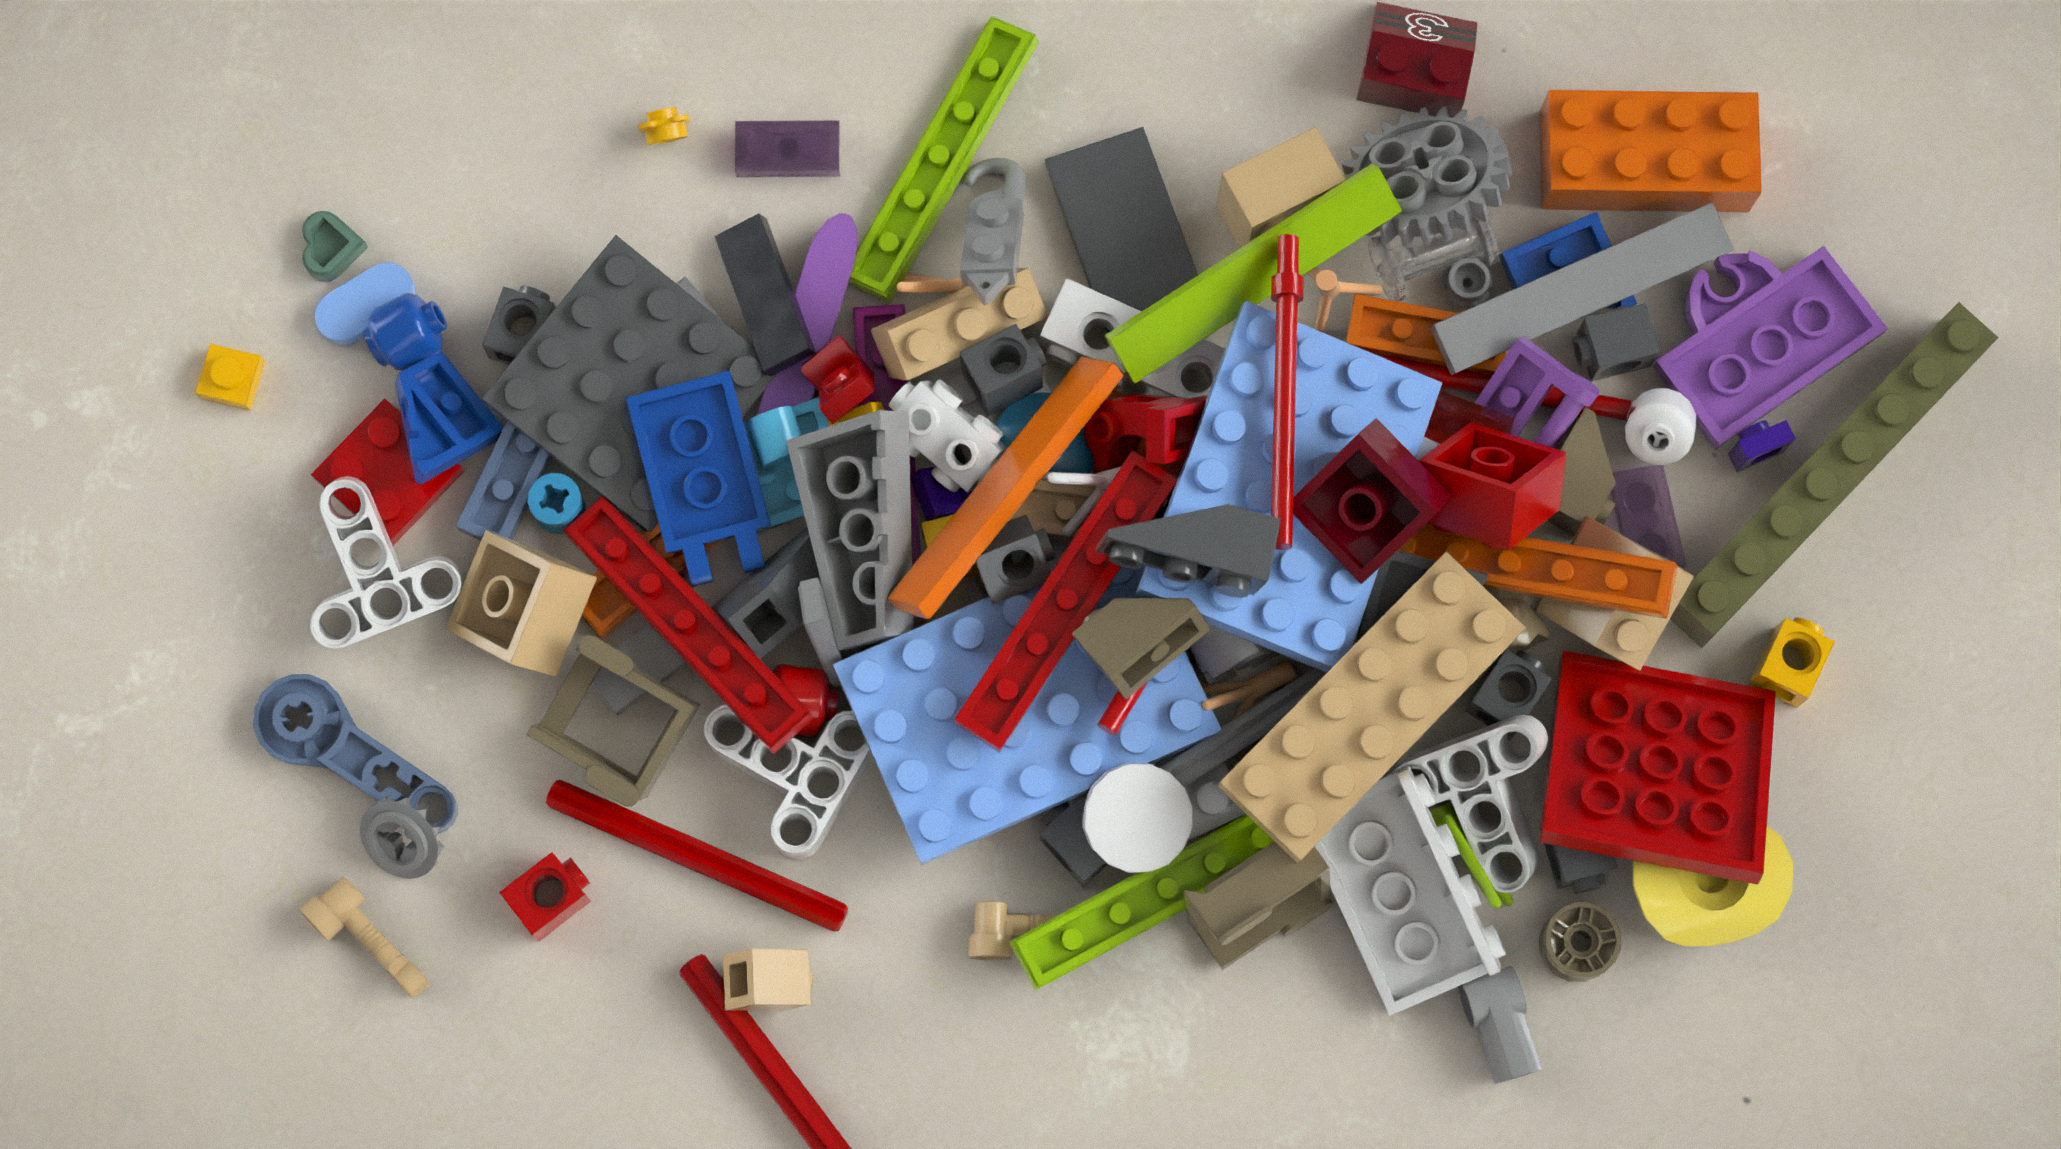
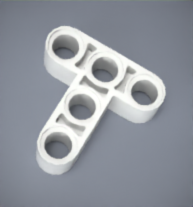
M346 476L337 478L324 489L319 502L321 514L352 588L326 598L313 612L310 628L312 635L318 643L328 648H342L442 609L455 601L460 593L463 582L462 573L458 565L448 557L434 556L402 568L372 494L365 483L358 478ZM338 488H350L358 494L361 506L357 514L346 517L335 512L331 504V497ZM369 538L377 542L381 548V560L372 566H364L356 562L351 551L352 545L356 540ZM433 568H441L447 571L453 581V587L450 592L440 596L427 592L422 582L426 571ZM382 588L393 589L402 599L401 610L389 616L380 614L372 603L374 592ZM332 608L345 611L351 619L350 631L338 636L327 632L322 625L323 612Z
M722 705L714 709L707 716L704 724V735L713 753L725 762L786 795L771 823V836L779 852L786 858L805 860L813 856L822 845L873 757L866 740L862 747L855 751L842 750L836 744L838 734L848 727L860 729L853 711H843L835 715L826 726L814 748L794 737L782 747L792 753L790 764L780 772H772L763 767L762 762L764 755L769 750L727 705ZM729 721L741 723L745 727L743 738L738 743L726 746L716 740L717 731L722 724ZM828 773L834 775L839 780L837 791L828 798H818L809 792L811 781L819 774ZM793 820H802L811 825L812 832L810 838L805 843L797 846L789 845L783 841L782 832L784 827Z
M1524 714L1510 717L1419 751L1408 757L1395 769L1396 771L1409 765L1410 769L1423 771L1430 779V788L1436 802L1439 803L1451 799L1472 851L1494 886V889L1503 893L1515 892L1523 887L1538 868L1540 859L1537 846L1508 778L1530 768L1547 748L1548 736L1543 724L1536 718ZM1508 732H1520L1528 738L1531 745L1529 755L1522 756L1511 751L1507 744ZM1466 750L1475 754L1480 761V773L1471 774L1461 769L1457 760L1458 751ZM1488 801L1495 804L1501 812V823L1491 824L1483 820L1478 812V803ZM1510 852L1515 854L1522 863V873L1511 874L1506 872L1499 864V853Z

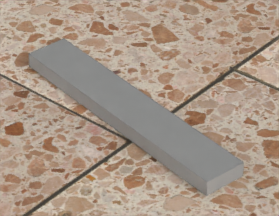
M1712 202L1438 322L1429 328L1450 374L1453 375L1510 350L1516 340L1523 336L1528 340H1533L1733 251L1734 248Z

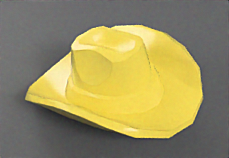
M1767 826L1764 874L1758 885L1632 860L1633 889L1644 918L1666 941L1684 947L1720 945L1736 942L1758 934L1779 919L1792 894L1793 861L1782 837Z

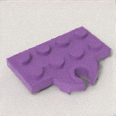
M1824 246L1783 274L1769 259L1750 250L1748 253L1724 254L1717 257L1713 264L1717 273L1728 276L1733 281L1735 294L1730 297H1720L1713 293L1709 286V274L1700 268L1692 279L1684 299L1685 320L1693 336L1656 360L1653 368L1669 389L1681 393L1691 402L1696 413V425L1715 450H1717L1737 436L1739 432L1756 423L1876 340L1888 328Z

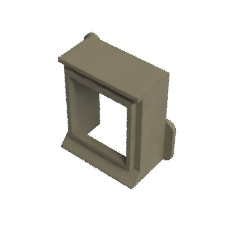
M586 635L580 639L575 649L580 654L541 722L531 725L526 735L586 770L585 781L591 787L624 806H634L638 801L648 797L701 704L692 701L634 667L632 658L594 635ZM602 666L676 708L637 776L564 734Z
M1275 841L1205 886L1204 893L1183 890L1188 921L1222 970L1278 933L1282 932L1285 937L1293 934L1328 911L1334 904L1330 893V867L1315 846L1297 864Z

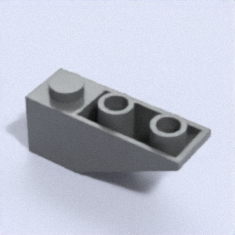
M1226 504L1109 529L1098 542L1095 552L1110 556L1109 560L1121 567L1132 569L1141 568L1142 565L1163 570V576L1172 581L1193 583L1195 580L1216 585V590L1224 595L1243 598L1249 594L1255 595L1268 582L1281 519Z
M808 527L803 529L766 560L764 567L753 571L711 607L759 659H762L803 623L798 591L799 582L818 577L821 584Z

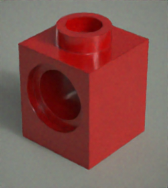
M553 852L499 892L529 933L538 941L542 940L591 902L582 890L590 884L584 873L571 857L561 863ZM549 880L562 882L564 891L561 900L551 907L539 906L536 899L539 887Z

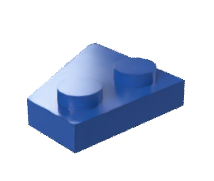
M1594 212L1504 251L1498 257L1514 290L1605 250L1612 245L1597 212ZM1634 295L1605 308L1623 309L1634 306L1637 302Z
M442 351L398 373L395 387L413 474L419 485L497 442L504 427Z

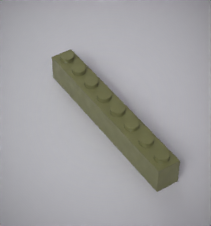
M1958 302L1692 579L1670 619L1695 643L1703 648L1999 337Z

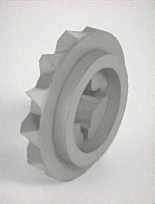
M387 796L380 802L372 805L362 817L360 835L366 852L380 868L394 876L412 879L424 876L438 863L437 859L444 845L437 840L440 826L429 824L425 819L427 809L416 811L411 807L408 797L395 802ZM399 826H402L404 829L405 837L412 840L406 847L405 843H403L402 835L395 832Z

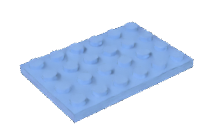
M1245 301L1240 307L1164 517L1226 504L1271 516L1275 312ZM1297 322L1294 496L1375 418L1417 458L1442 382ZM1293 514L1292 548L1274 550L1268 582L1255 595L1249 594L1243 598L1227 596L1218 592L1214 584L1195 580L1193 583L1172 581L1163 576V570L1148 566L1145 567L1136 595L1143 598H1189L1196 605L1207 624L1327 673L1352 648L1379 569L1361 585Z
M1142 565L1141 568L1136 569L1121 567L1093 611L1103 608L1114 598H1143L1136 595L1146 566ZM1043 585L992 604L990 597H987L833 664V668L922 866L1089 792L1091 785L1109 769L1124 763L1153 764L1220 733L1222 729L1213 710L1205 711L1202 709L1201 704L1207 700V697L1186 652L1184 651L1149 680L1117 735L1113 736L1100 729L1097 723L1116 694L1117 689L1091 661L1077 640L1074 639L1000 753L953 722Z

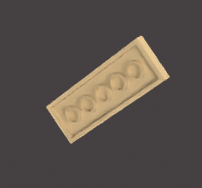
M1445 552L1217 786L1298 864L1526 627L1450 554Z

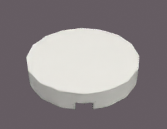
M1124 763L1107 770L1091 785L1084 805L1082 828L1090 847L1107 864L1126 872H1151L1169 864L1184 849L1192 830V805L1185 788L1170 772L1149 763Z

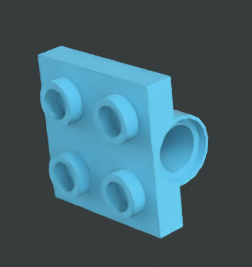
M819 397L795 406H784L764 412L744 423L771 523L770 528L756 531V534L805 517L786 440L829 427L827 417L819 409Z

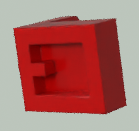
M836 336L801 366L802 373L820 392L819 409L832 424L874 392V372L842 336Z

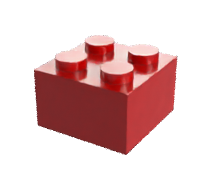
M1470 422L1418 460L1453 496L1427 523L1432 524L1440 532L1459 533L1480 540L1484 546L1489 548L1510 550L1560 510L1566 452Z

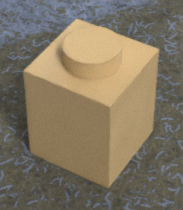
M752 948L723 955L725 1010L783 1011L811 1005L810 991L812 989L813 976L809 967L808 950Z

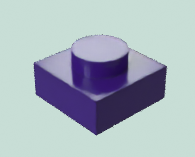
M1764 420L1739 432L1738 437L1740 440L1728 455L1736 471L1740 472L1785 452L1796 438L1787 420L1771 427L1767 420Z
M935 467L920 468L911 478L926 521L954 515L973 491L966 492L961 487L957 492L950 491L932 475L931 472Z

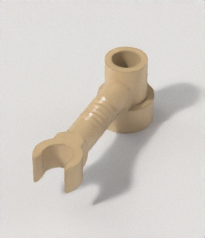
M344 876L320 898L314 895L298 909L327 941L334 937L343 927L347 928L354 937H357L361 944H364L365 948H368L372 956H375V959L412 999L429 985L424 975L392 943H389V940L385 939V936L378 931V928H375V925L371 924V921L359 910L358 906L365 901V898Z
M975 902L974 934L969 935V958L977 960L1012 959V947L1009 943L1012 940V936H1020L1056 916L1007 914L1006 902Z

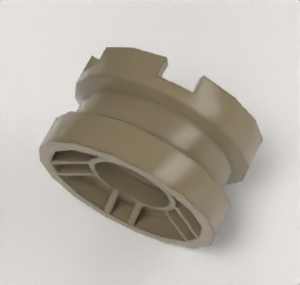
M1574 902L1561 907L1544 923L1539 935V951L1545 965L1556 976L1569 982H1585L1605 973L1616 962L1621 950V932L1615 918L1605 908L1592 902ZM1576 931L1585 939H1592V944L1584 952L1576 951L1571 945V936Z

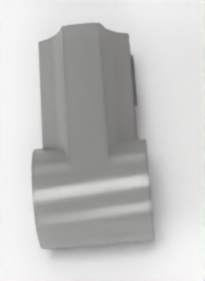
M1512 966L1502 968L1500 972L1490 976L1488 973L1458 986L1463 1009L1471 1027L1478 1031L1494 1083L1498 1084L1542 1070L1524 1016L1527 1012L1525 996Z

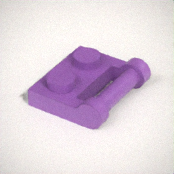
M1523 336L1516 340L1460 424L1465 427L1471 422L1519 437L1553 386H1556L1566 395L1534 440L1535 443L1555 448L1583 406H1591L1600 391L1592 382L1574 374Z

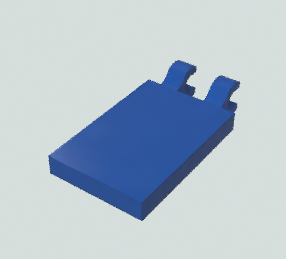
M730 370L625 397L666 553L671 554L683 551L693 587L714 582L704 547L705 544L735 537L744 572L749 573L757 568L764 567L765 564L756 531L770 528L771 523Z

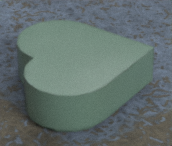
M315 212L303 224V237L308 244L303 251V264L311 277L318 281L327 282L336 279L368 248L366 242L331 212Z

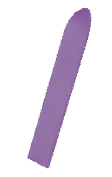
M839 213L828 219L816 233L808 250L795 291L796 299L816 352L831 341L855 263L858 248L857 228L852 217L846 213ZM810 357L780 371L764 390L757 415L784 406H795L813 399L816 388L801 371L802 364Z

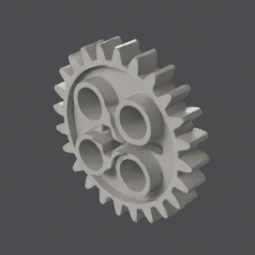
M1443 106L1436 116L1429 117L1426 107H1423L1419 112L1418 118L1412 120L1405 112H1402L1399 116L1400 124L1395 126L1384 120L1381 121L1383 133L1376 135L1365 132L1363 136L1366 147L1352 146L1350 151L1353 160L1343 161L1342 163L1346 180L1372 163L1380 168L1402 212L1366 235L1370 237L1380 231L1382 241L1385 244L1399 235L1403 247H1408L1414 237H1421L1425 247L1430 246L1433 235L1439 233L1443 239L1449 242L1452 240L1451 230L1456 227L1470 233L1472 230L1469 220L1476 218L1487 221L1489 216L1486 206L1500 207L1502 205L1500 192L1509 191L1508 176L1512 175L1505 139H1500L1498 128L1496 126L1487 128L1483 116L1470 121L1466 109L1461 110L1452 118L1449 116L1447 106Z

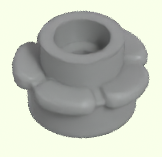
M1465 257L1458 259L1453 266H1448L1445 269L1441 284L1446 288V297L1452 304L1458 307H1465L1470 304L1472 307L1486 302L1489 298V288L1493 285V276L1483 262L1475 258ZM1469 279L1472 282V286L1464 287L1462 281Z

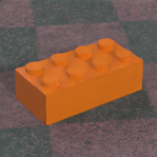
M1548 90L1540 109L1541 210L1691 212L1713 202L1717 212H1749L1762 193L1758 92Z

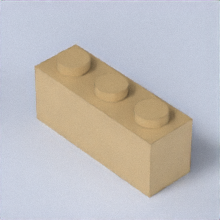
M1018 268L1016 285H1006L986 306L983 305L971 287L967 286L872 328L870 331L889 377L892 379L910 380L959 358V352L1014 324H1017L1021 330L1049 316L1030 269Z

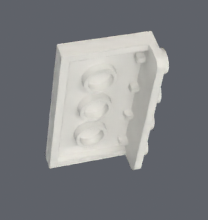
M1409 765L1381 777L1315 845L1317 851L1330 867L1331 890L1389 1016L1489 973L1491 976L1500 972L1498 958L1506 955L1493 924L1483 927L1475 907L1482 905L1483 902L1470 874L1460 877L1451 857L1460 854L1448 825L1443 824L1437 827L1428 808L1437 804L1425 775L1422 773L1414 777Z

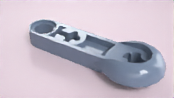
M291 674L275 680L261 693L254 708L253 728L259 744L272 757L290 764L328 768L377 802H380L387 796L395 802L405 799L400 792L389 786L383 792L377 791L380 781L374 776L379 768L389 771L396 765L400 767L397 770L396 776L410 788L413 787L416 778L423 782L409 796L413 809L417 811L420 800L429 794H439L446 799L448 804L446 816L440 822L433 824L440 826L438 834L447 831L455 823L458 816V804L454 795L445 786L357 728L340 695L327 681L310 674ZM305 705L311 707L312 712L307 713V716L313 720L311 726L308 729L298 726L293 732L288 731L286 726L292 722L286 717L287 712L291 708L301 711Z

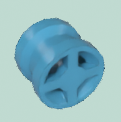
M549 473L543 475L532 484L528 492L527 502L530 512L540 527L550 533L564 534L562 530L586 509L579 487L572 478L564 474Z

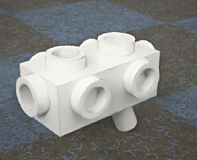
M931 380L920 381L916 387L908 382L895 394L889 403V407L893 411L908 412L909 455L916 458L921 452L936 465L931 472L932 475L950 491L957 492L960 487L966 492L973 491L1008 448L1000 441L1003 433L984 416L978 415L974 419L959 406L963 398L945 382L938 380L934 384ZM960 444L968 446L971 450V460L966 465L962 464L955 456V449Z

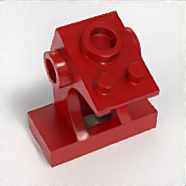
M1131 394L1105 400L1083 427L1085 443L1092 452L1096 464L1092 469L1093 474L1122 466L1132 450L1137 452L1138 444L1142 437L1146 439V463L1168 464L1185 459L1208 396L1179 398Z

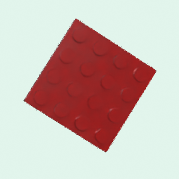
M1563 650L1558 668L1539 842L1758 885L1764 874L1776 691L1649 666H1642L1641 670H1638L1623 661Z

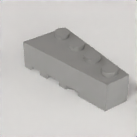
M878 410L786 440L838 650L871 648L913 630V615L897 610L887 599L912 567L908 412Z

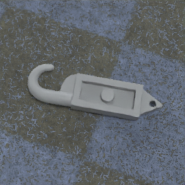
M991 158L975 164L967 172L964 180L965 185L971 187L979 177L986 174L996 173L1005 176L1004 190L984 193L969 201L960 274L963 287L970 286L985 306L1006 285H1016L1024 219L1023 201L1026 177L1023 168L1015 161L1007 158Z

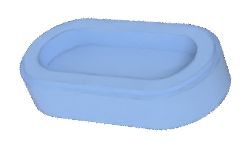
M390 262L377 264L325 295L319 301L315 310L316 325L329 342L336 345L354 344L364 338V330L369 327L368 318L375 308L405 293L416 294L414 282L409 273L398 264Z

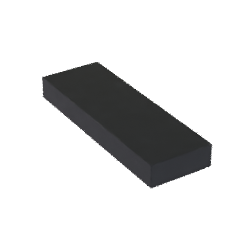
M758 213L714 236L763 371L773 376L816 353L815 347L767 218Z

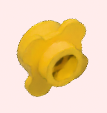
M677 107L664 108L646 113L648 122L637 125L640 132H645L648 146L663 144L688 137L686 122H690V116L688 114L678 115Z

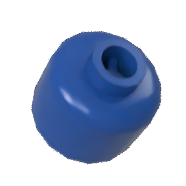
M405 293L375 308L368 318L369 327L364 330V337L370 352L380 365H390L396 370L403 371L441 351L443 346L442 331L447 329V322L441 309L434 301L426 303L416 294Z

